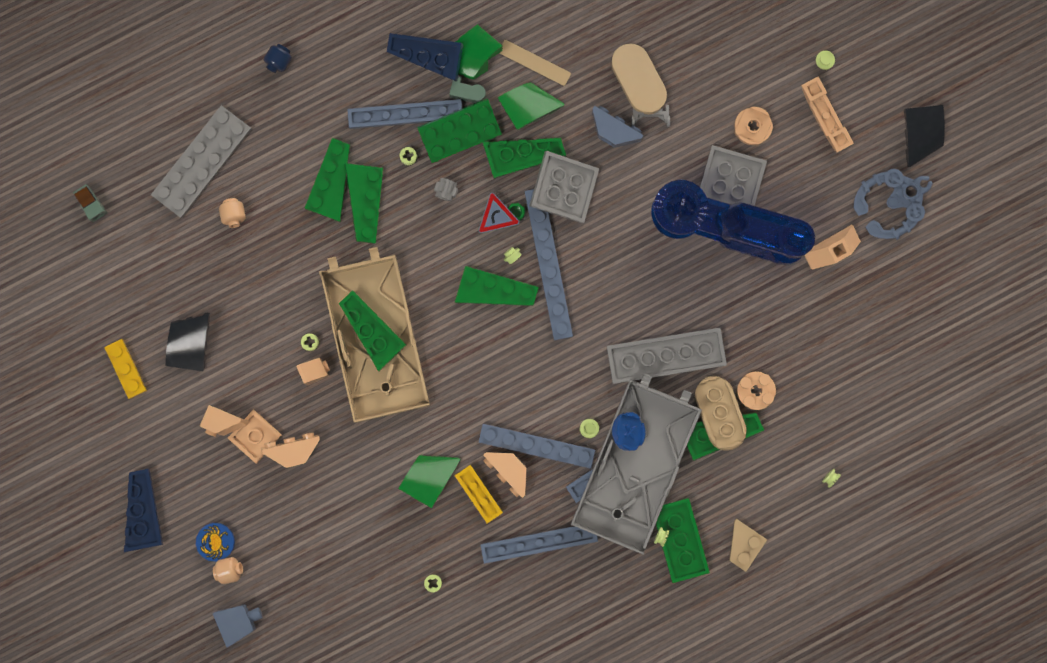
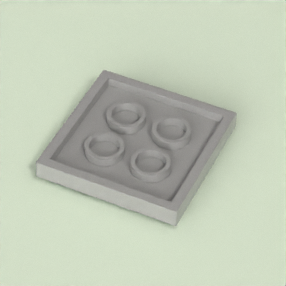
M712 145L696 201L752 216L767 161Z
M545 151L529 206L584 223L599 168Z

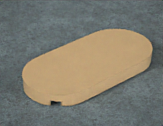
M636 44L620 46L613 54L612 70L633 109L649 115L660 111L666 102L667 91L649 55L642 47Z
M717 376L704 378L696 388L695 401L697 407L702 409L700 415L708 438L718 449H736L743 443L746 437V425L732 386L728 381Z

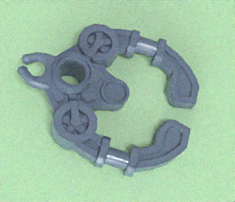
M891 169L887 172L874 174L867 181H862V185L854 199V210L858 216L868 212V204L864 197L866 193L870 192L869 188L875 184L880 186L882 183H885L889 188H894L893 193L886 201L888 208H906L905 215L907 220L906 222H901L903 226L896 230L894 228L883 230L880 223L873 220L865 227L868 233L879 239L895 238L898 240L901 235L911 232V229L925 215V210L922 206L923 194L931 189L933 183L929 181L927 187H922L920 182L922 180L928 181L929 176L911 179L903 176L902 172L898 169ZM913 187L916 191L915 196L909 197L906 194V188Z

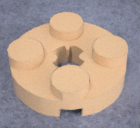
M750 107L741 111L736 117L734 132L741 142L747 145H760L771 135L773 124L770 115L764 109ZM752 121L756 122L758 130H750L748 123L751 122L752 124Z
M762 372L746 374L737 386L739 401L751 410H761L768 407L776 395V387L769 375ZM755 385L761 388L759 396L751 393V389H754L753 386Z

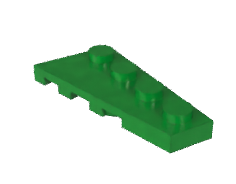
M334 138L331 139L305 205L306 210L340 223L346 185L345 163L349 161L350 144Z
M561 138L483 142L494 179L541 165L545 151L566 157Z
M345 163L356 242L375 244L383 168Z
M465 266L455 303L533 306L539 287Z
M352 290L339 305L378 372H380L406 344Z
M757 413L742 415L746 425L745 439L764 432ZM696 422L687 443V448L693 462L721 450L710 442L703 422Z

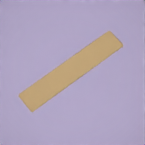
M504 40L502 44L503 51L500 54L563 86L566 85L571 75L570 72Z

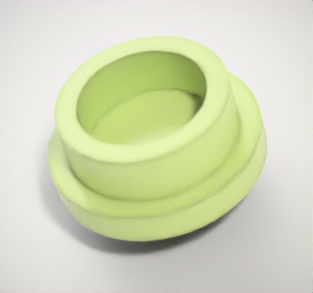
M821 51L816 57L817 66L823 70L830 69L835 63V57L830 51Z
M511 247L504 253L506 257L503 260L512 264L522 255L519 252L520 249L518 247L515 249Z

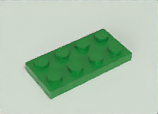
M488 99L417 127L431 163L502 135Z
M689 498L664 504L656 521L657 531H659L660 527L664 531L669 530L668 538H666L667 540H665L666 542L662 549L672 583L709 574L708 564Z

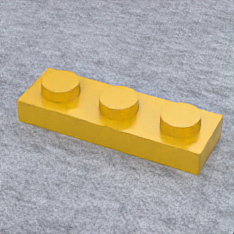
M120 339L104 347L128 399L146 392L147 389L124 340Z
M471 465L455 475L486 523H489L503 513Z

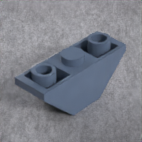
M599 106V108L593 107L592 115L597 136L600 140L613 148L637 143L642 140L643 135L640 129L635 126H627L622 118L618 116L614 118L602 106Z

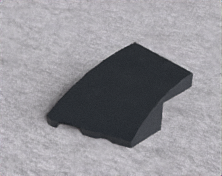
M943 105L904 109L907 168L944 146L945 120Z
M207 312L195 318L191 316L184 320L171 322L165 366L204 371L210 313Z

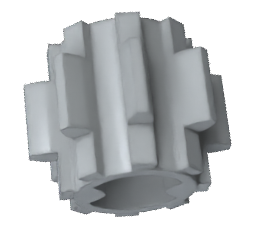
M440 178V182H436L434 188L435 196L446 201H452V198H456L458 188H456L457 183L449 179Z

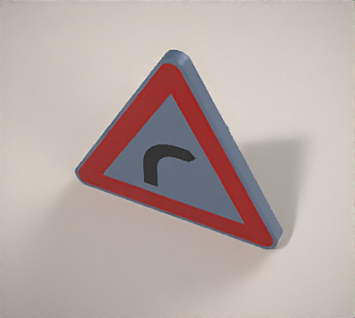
M490 193L479 232L486 233L518 225L520 221L494 193Z

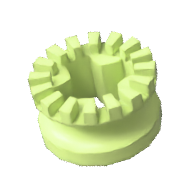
M405 147L401 150L400 160L405 165L415 163L417 154L413 148ZM407 151L410 154H414V156L411 157L410 161H408L407 158L403 159V156L406 155L405 152Z
M306 334L301 339V345L305 350L313 351L318 347L319 339L314 334ZM308 337H310L312 340H315V343L312 344L311 348L309 347V345H305V341H308Z
M832 469L823 478L822 482H826L830 488L841 475L839 473L836 474L835 469Z
M660 527L654 543H660L663 547L666 542L665 540H667L666 538H668L669 530L664 531Z
M432 574L425 579L424 585L429 592H437L442 586V581L439 576ZM436 578L438 580L436 583L438 587L429 588L430 583L428 580Z

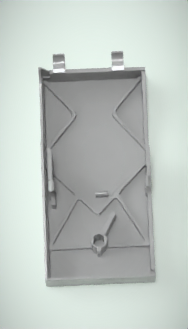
M645 373L640 383L629 380L571 522V525L643 555L664 501L679 470L678 465L702 411V409L688 404L692 395L689 391L684 390L680 399L648 387L652 376ZM633 412L639 415L641 423L645 425L646 435L644 442L635 451H624L614 442L612 436L613 423L617 416L622 413Z

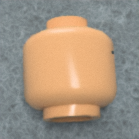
M236 198L224 200L223 204L219 207L221 222L229 225V228L239 227L240 223L246 219L244 205Z
M234 557L220 559L213 566L214 579L221 584L237 582L243 573L241 562H238Z

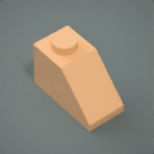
M321 358L296 366L303 383L308 386L329 377L328 371H330L328 363L326 360L322 361Z
M209 405L200 427L206 429L205 433L216 437L217 434L225 436L247 426L249 421Z

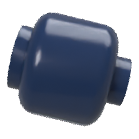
M277 44V46L272 45L264 56V62L267 64L266 68L273 73L277 71L284 72L292 59L291 51L280 44Z

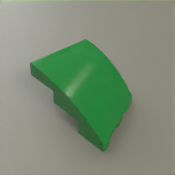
M478 24L456 41L463 44L458 75H464L475 80L488 71V60L503 51V45Z
M531 82L516 87L498 97L500 104L517 131L565 106L563 102Z
M419 455L398 489L432 508L461 459Z

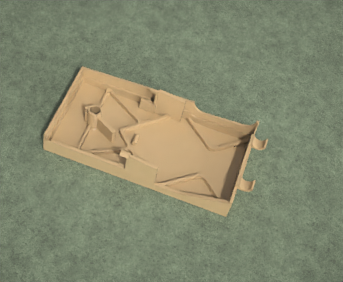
M377 247L369 249L371 260L338 267L336 257L327 258L330 269L319 271L354 423L430 406L397 258L395 255L380 258ZM352 290L406 344L380 372H378L339 305Z

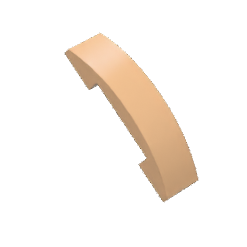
M816 77L801 85L816 121L836 153L854 144L847 129L842 126L826 96L827 92L820 78Z

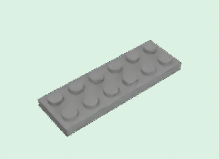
M221 105L152 192L151 196L180 218H183L247 137L252 128Z
M721 328L606 346L613 384L629 382V380H642L644 373L654 378L727 366Z

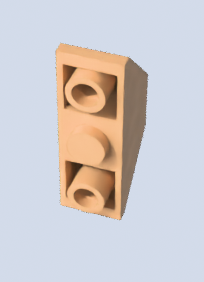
M851 224L803 252L810 268L816 269L836 264L854 252L861 241L854 226Z
M314 432L303 434L301 439L295 440V437L283 439L284 443L276 444V441L264 444L265 447L261 448V451L267 457L288 468L306 463L320 439L318 435H314Z
M486 452L483 461L490 469L494 467L499 472L496 474L503 483L507 481L512 486L509 490L516 497L520 495L523 498L526 488V467L514 454Z

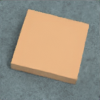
M253 409L244 419L249 421L248 425L233 431L228 439L257 464L264 456L261 448L265 447L264 444L277 442L282 434Z

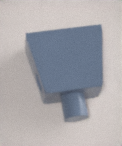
M246 604L212 613L226 647L233 645L256 630L254 622L263 618L259 607L249 611Z

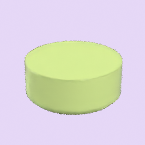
M586 419L580 425V433L585 438H593L599 432V425L593 419Z

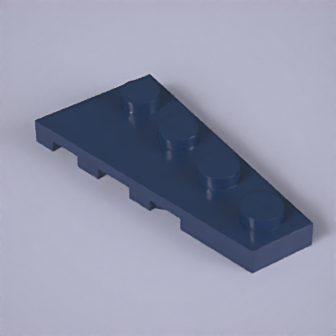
M389 34L388 53L457 82L463 50L462 43Z
M150 469L129 472L124 552L163 545Z

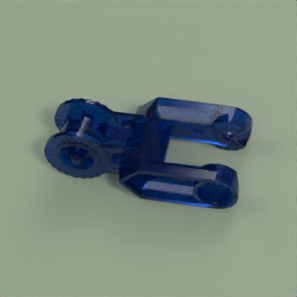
M675 180L665 184L657 193L651 208V217L656 229L666 237L684 239L695 234L718 241L725 249L779 265L788 266L795 264L801 257L810 252L815 244L814 230L803 220L746 203H734L731 205L707 198L704 191L698 185L687 180Z

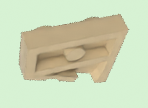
M735 519L729 561L746 572L767 539L738 519Z

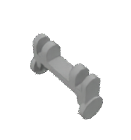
M666 105L665 111L661 109L649 115L633 109L632 126H635V123L643 117H658L666 123L667 127H670L669 105Z

